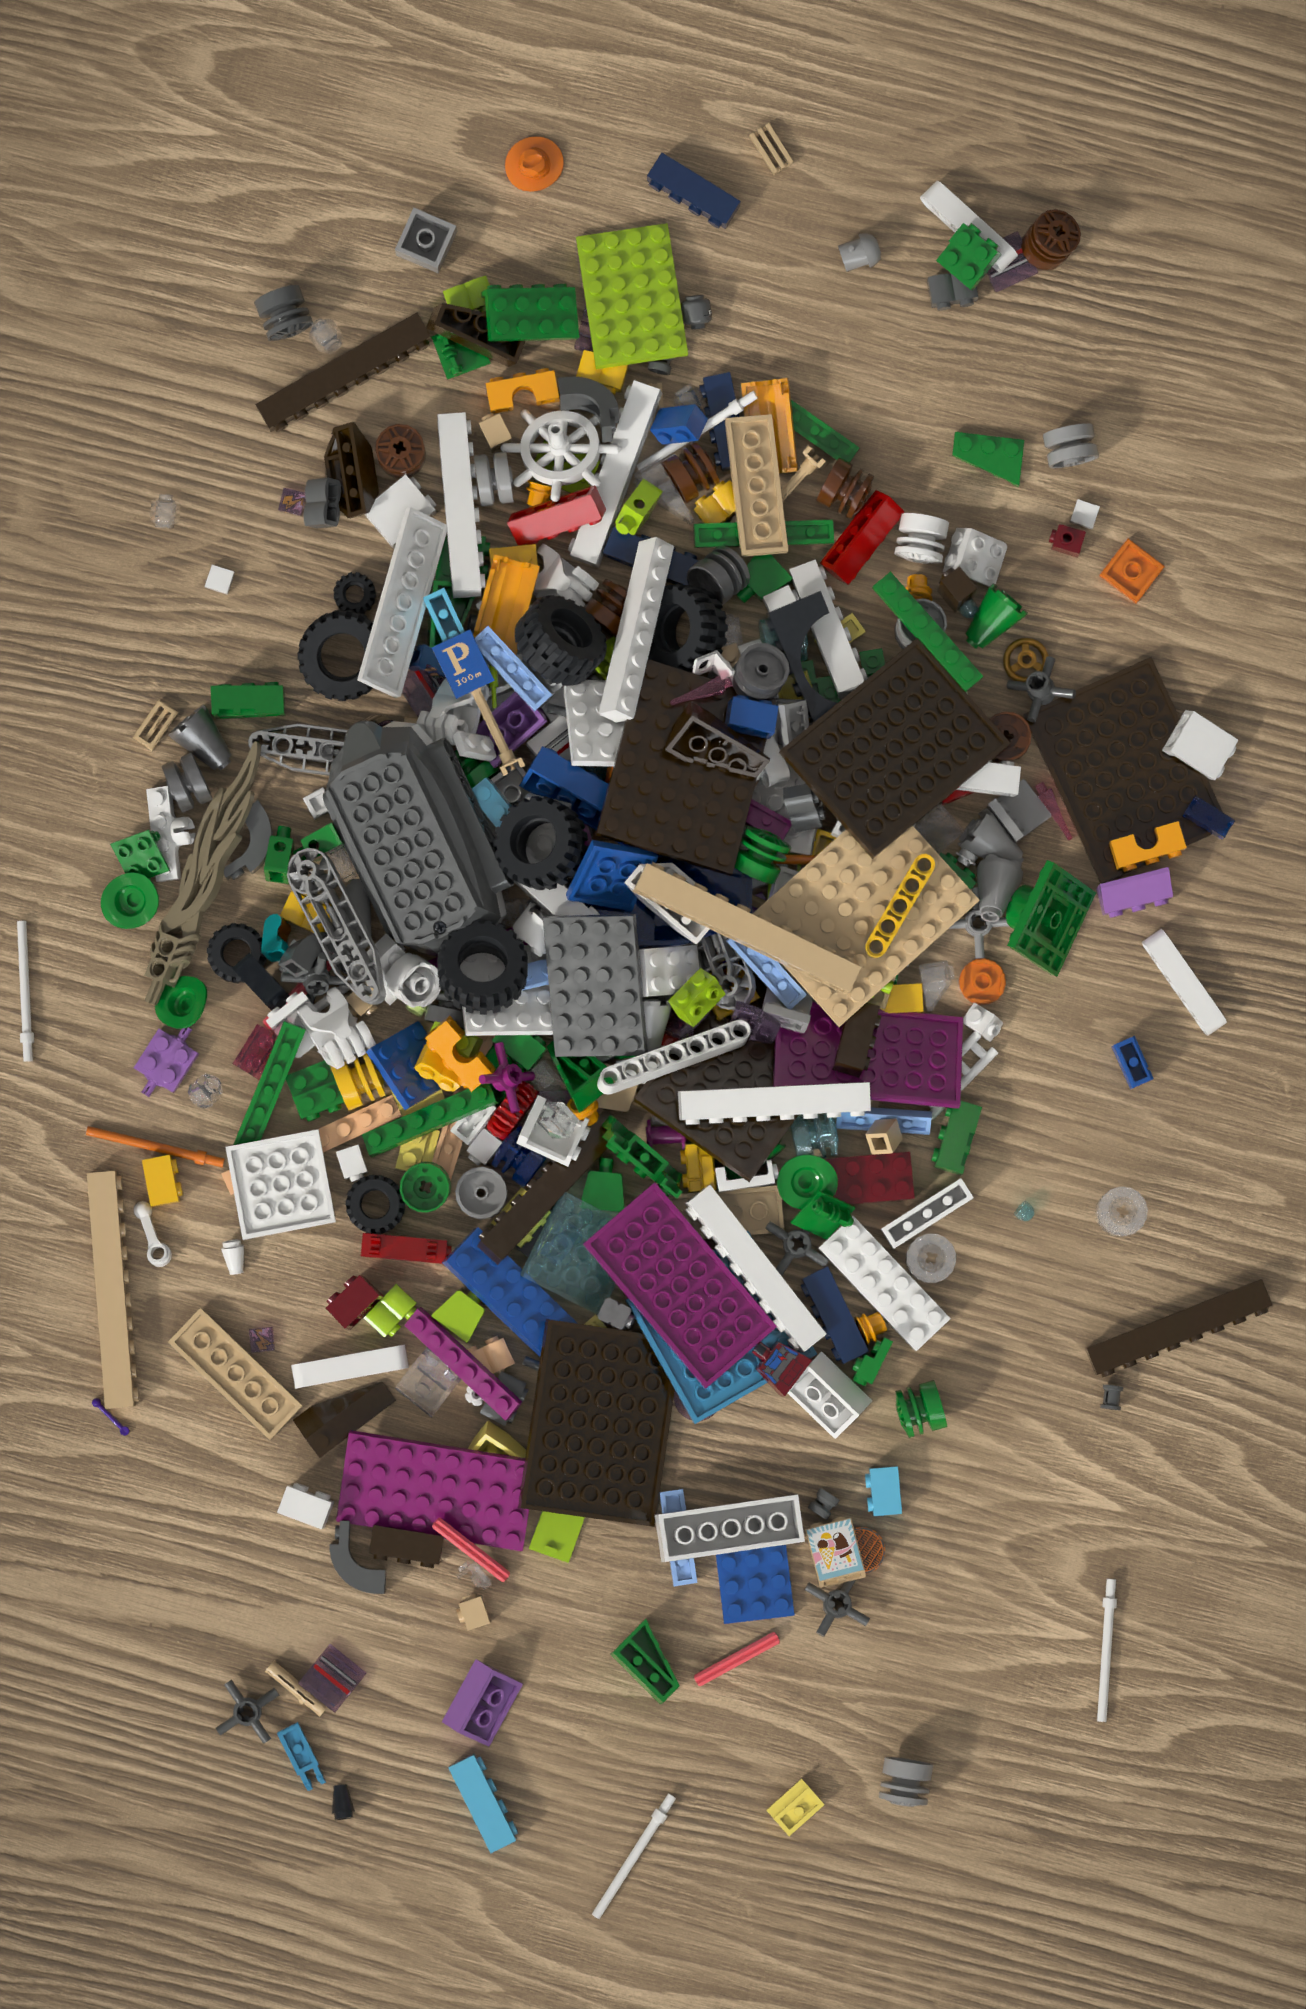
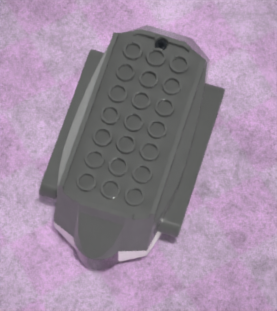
M378 714L364 718L352 725L345 735L343 747L331 763L328 784L325 793H323V801L340 838L344 842L347 853L385 933L392 940L395 939L396 943L410 947L419 953L438 957L443 940H448V934L452 931L458 932L460 929L472 925V922L479 920V923H485V920H490L493 925L497 926L507 914L501 891L513 886L514 880L509 878L507 873L503 872L499 867L501 862L497 861L494 855L498 851L493 847L495 837L450 742L446 738L433 742L418 724L393 721L387 716Z

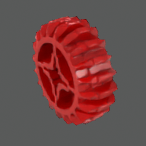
M522 1081L515 1089L520 1111L511 1113L506 1097L489 1120L487 1130L496 1138L505 1140L536 1100L538 1091L530 1083Z

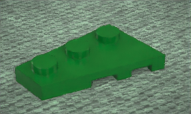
M955 432L952 456L1019 487L1025 440Z

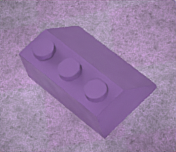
M516 691L492 712L509 750L512 749L513 752L547 722L542 708H538L534 712ZM483 720L478 725L476 734L488 736L493 742L497 757L490 763L496 768L502 762L499 757L500 752L485 720Z
M1169 867L1102 883L1096 888L1103 916L1109 914V918L1123 915V910L1132 909V912L1145 910V905L1154 903L1155 907L1169 903L1168 899L1173 897Z
M475 1659L442 1723L456 1732L489 1747L523 1684L492 1666Z

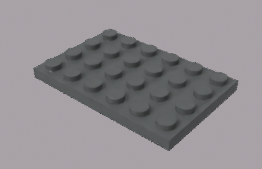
M636 914L543 917L555 1057L639 1056L647 1053Z

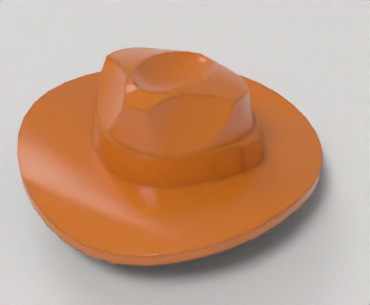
M528 137L517 142L509 150L505 160V171L509 181L518 189L528 192L540 191L557 181L563 170L564 159L560 148L553 141L544 137Z

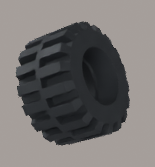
M231 923L228 926L224 925L219 931L216 930L213 933L214 936L208 942V963L212 970L227 982L245 983L232 969L233 966L227 964L223 956L226 945L233 940L245 941L251 949V955L262 966L266 964L267 958L261 953L262 937L255 929L246 924Z
M369 1175L362 1177L352 1185V1188L347 1193L348 1196L345 1203L347 1215L358 1229L366 1233L383 1234L394 1229L400 1223L405 1213L406 1203L402 1199L400 1187L393 1180L385 1176ZM375 1190L386 1194L390 1203L388 1212L383 1217L376 1219L368 1217L362 1209L364 1196Z

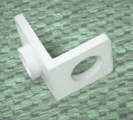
M717 650L695 659L692 673L701 675L713 670L727 687L732 686L735 671ZM709 660L706 666L699 669V666L704 661Z

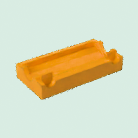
M789 378L741 383L742 397L752 391L758 396V399L744 407V417L772 414L779 474L797 472L798 462Z
M494 554L473 633L474 638L489 626L517 656L515 627L519 619L530 608L540 566Z

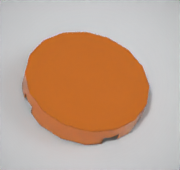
M986 958L975 959L968 963L961 971L959 977L960 990L963 996L971 1003L989 1005L998 1000L1003 994L1006 986L1005 974L995 961Z

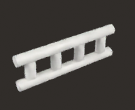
M975 1031L962 1043V1057L971 1049L980 1059L971 1069L962 1061L961 1073L964 1076L961 1078V1091L998 1054L993 1047L988 1051L983 1049L977 1043L981 1035ZM929 1106L931 1108L930 1111H932V1120L946 1107Z

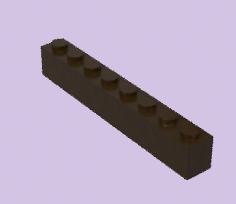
M417 312L255 405L270 432L274 430L280 432L288 427V422L294 419L299 421L309 414V410L315 407L320 409L329 403L328 400L336 396L339 398L349 392L348 388L353 385L361 386L369 381V376L375 373L379 375L390 368V364L396 361L397 363L405 361L410 357L409 354L415 350L420 352L430 346L429 342L432 341V337Z
M606 1109L599 1114L598 1121L595 1124L588 1126L591 1129L586 1140H580L578 1144L581 1151L576 1161L571 1159L568 1167L556 1161L554 1163L549 1161L541 1170L544 1174L539 1179L534 1177L525 1187L528 1191L523 1196L518 1194L510 1203L512 1208L507 1213L503 1210L495 1218L494 1221L497 1224L492 1229L487 1227L479 1235L478 1238L481 1241L477 1247L497 1265L502 1262L608 1149L605 1146L608 1142L602 1138L607 1130L601 1126L612 1115Z
M1259 1279L1085 1348L1095 1375L1101 1374L1103 1378L1116 1373L1114 1368L1123 1365L1124 1369L1136 1365V1359L1145 1356L1146 1360L1159 1356L1158 1351L1167 1348L1168 1352L1181 1347L1180 1342L1189 1339V1342L1192 1343L1202 1339V1333L1211 1331L1214 1334L1224 1330V1325L1233 1322V1325L1245 1322L1247 1321L1245 1316L1252 1313L1255 1314V1317L1269 1312L1268 1307L1273 1305L1263 1280Z

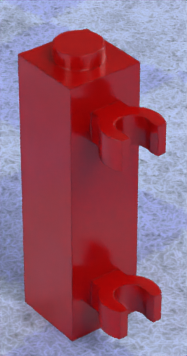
M363 1233L361 1257L442 1264L452 1252V1246H448L447 1240Z

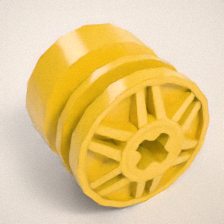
M367 1053L363 1055L365 1060L363 1064L360 1063L355 1055V1067L350 1068L345 1061V1065L339 1069L330 1066L349 1111L363 1105L361 1094L366 1093L369 1099L374 1101L373 1089H377L380 1098L386 1096L383 1077Z

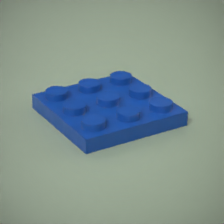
M592 840L566 892L567 899L632 911L638 898L624 882L640 864L656 863L658 854L640 848Z
M419 1020L366 1051L404 1110L441 1090L434 1080L421 1077L419 1072L414 1069L420 1053L427 1042L425 1039L427 1032Z
M786 1545L716 1555L724 1624L795 1616Z

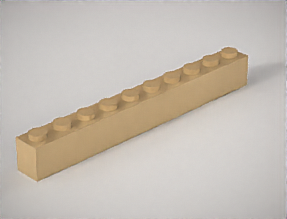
M652 862L651 865L647 863L644 866L632 892L845 995L850 993L861 969V966L856 965L857 961L849 956L842 958L835 954L836 951L825 945L821 948L815 945V941L808 936H796L792 934L793 930L785 925L778 927L771 923L772 920L761 914L757 917L751 914L750 909L741 904L734 906L728 903L729 899L721 894L714 896L708 893V889L700 884L695 883L693 886L685 882L686 878L677 873L670 875L664 872L665 868L657 863Z
M117 1171L87 1173L105 1409L136 1406L135 1402L139 1401L138 1387H134V1378H137V1365L132 1364V1354L136 1353L135 1341L130 1340V1331L134 1330L133 1317H129L128 1307H132L131 1293H127L126 1284H130L129 1269L125 1270L124 1260H128L127 1246H123L122 1238L126 1237V1225L121 1223V1213H124V1200L119 1199V1190L123 1189L122 1176H118Z

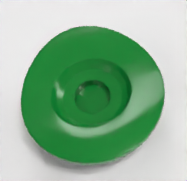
M132 872L116 877L105 887L101 896V910L104 917L110 924L122 929H133L145 925L155 916L159 907V895L154 883L141 873Z
M180 976L175 988L165 984L157 1006L155 1005V1012L159 1020L167 1026L176 1029L188 1028L195 1024L201 1017L206 1005V985L198 978L191 976Z
M799 1155L791 1158L782 1166L777 1178L779 1195L788 1205L797 1209H803L819 1190L834 1196L838 1186V1178L833 1166L826 1160L814 1155Z

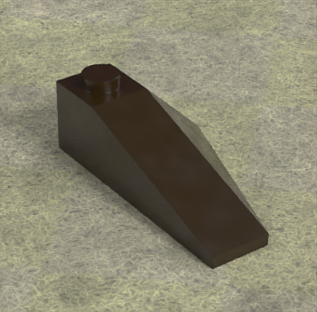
M690 702L678 717L665 747L666 751L683 761L705 763L706 766L712 768L714 766L727 768L730 772L756 778L770 762V758L712 713L693 702Z
M379 1382L312 1405L293 1421L318 1457L322 1458L347 1439L350 1430L357 1431L394 1403L396 1399L385 1384Z

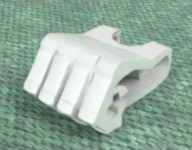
M542 543L537 549V553L540 554L544 561V569L538 574L533 595L538 599L548 595L563 596L566 600L571 599L578 606L584 607L585 603L582 600L587 602L593 595L590 590L594 591L599 583L579 566L574 568L561 558L555 550Z
M445 678L433 697L431 711H421L417 724L433 742L446 738L451 745H455L452 735L456 732L463 731L476 734L481 712L472 693L456 699ZM485 685L481 687V692L487 701L489 689Z
M333 987L327 991V1001L330 1004L328 1012H313L307 1005H304L297 1009V1016L325 1062L339 1069L345 1065L344 1061L347 1064L356 1060L355 1055L357 1057L363 1056L366 1053L365 1048L370 1049L376 1043L364 1021L356 1022L348 1008V1002L336 987Z

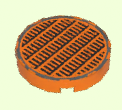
M867 1527L854 1528L865 1574L875 1571L882 1564L885 1557V1545L882 1537L876 1531Z

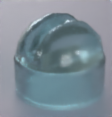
M972 598L962 605L958 611L965 618H973L978 610V605Z
M1025 1200L1015 1210L1014 1215L1021 1221H1029L1034 1216V1209Z

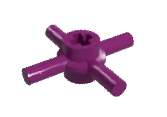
M503 1042L496 1043L494 1047L499 1066L493 1074L480 1075L479 1082L481 1084L492 1083L498 1091H506L510 1111L515 1113L520 1111L515 1089L522 1081H533L535 1073L533 1071L522 1072L516 1064L509 1065Z

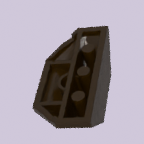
M350 422L333 428L332 437L324 455L327 478L339 480L341 484L339 509L349 519L369 513L379 494L372 447L356 423Z

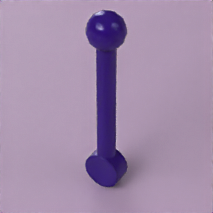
M94 1398L92 1400V1405L98 1407L120 1429L121 1435L126 1436L129 1434V1428L123 1426L105 1409L100 1399Z

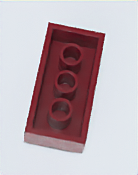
M910 1151L824 1159L833 1166L838 1178L837 1190L833 1197L848 1204L856 1205L915 1199Z
M353 1275L344 1283L345 1290L341 1293L335 1292L326 1301L329 1305L325 1309L348 1330H351L384 1297L366 1277L361 1275L358 1277Z

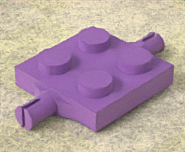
M161 1029L157 1030L134 1066V1069L144 1074L147 1080H149L141 1091L143 1094L150 1097L156 1085L165 1087L172 1093H175L199 1053L189 1048L185 1042L192 1029H181L177 1037L169 1035Z

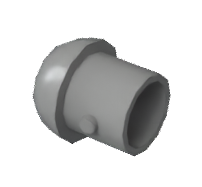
M862 233L859 234L860 238L838 245L846 272L866 265L872 268L880 261L881 251L877 239L873 235Z

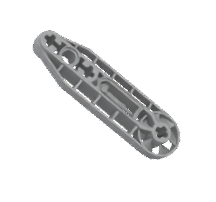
M293 724L256 731L250 735L248 745L251 749L253 743L259 741L261 737L266 743H271V738H274L272 751L269 745H261V757L291 771L329 776V767L334 760L333 754L337 756L340 751L339 749L334 750V746L343 747L344 742L333 740L334 732L347 733L348 730ZM307 728L306 737L287 735V729ZM311 729L330 731V740L310 738ZM284 730V731H283V734L271 733V732H276V731ZM282 740L290 743L289 749L285 752L277 749L278 743ZM294 741H297L296 745L298 747H305L306 743H309L312 751L310 750L307 754H304L303 750L296 749V754H294ZM268 756L280 757V762ZM283 759L303 760L302 769L292 768L283 764ZM307 761L326 763V771L307 770L306 763Z
M306 848L298 851L291 858L288 865V882L334 973L362 1001L370 1005L382 1003L386 997V990L378 949L336 867L327 854L317 849ZM318 853L323 856L320 864L313 862ZM305 855L307 860L302 861L301 857ZM338 885L346 900L341 902L334 890ZM309 903H312L318 915L314 919L306 906ZM324 903H325V905H326V907H327V908H326V911H325V909H324V907H323V905H322V904H324ZM348 905L356 918L352 922L345 911ZM334 909H335V911H336V913H337V915H338V917H339L341 923L339 922V920H338L336 914L334 913ZM327 913L329 914L331 920L333 921L334 927H333V925H332V923H331V921H330V919H329ZM319 923H322L328 934L324 939L316 926ZM357 926H360L366 937V940L362 942L355 931ZM331 942L338 954L335 959H333L327 947V944ZM369 945L373 953V962H371L365 950ZM337 964H343L348 974L347 978L340 973ZM364 967L365 973L359 978V971Z
M672 859L673 864L688 877L695 872L696 880L694 882L706 887L708 893L714 896L716 894L725 896L721 882L712 870L695 865L690 866L689 863ZM707 874L714 880L717 890L712 891ZM709 929V932L701 939L702 946L698 947L697 945L699 968L708 973L712 972L711 975L717 979L726 994L716 1005L729 1010L742 1009L750 1003L755 994L756 983L752 969L740 956H735L733 948L726 941L727 937L719 933L716 934L715 931ZM714 948H717L719 955H716ZM702 951L706 953L710 965L708 969H706L700 953ZM742 960L744 965L738 964V961ZM726 967H727V975H726V974L724 973V971H723V969H725ZM744 970V976L742 978L738 977L739 972ZM731 982L734 983V987H731L733 990L729 988V986H732Z

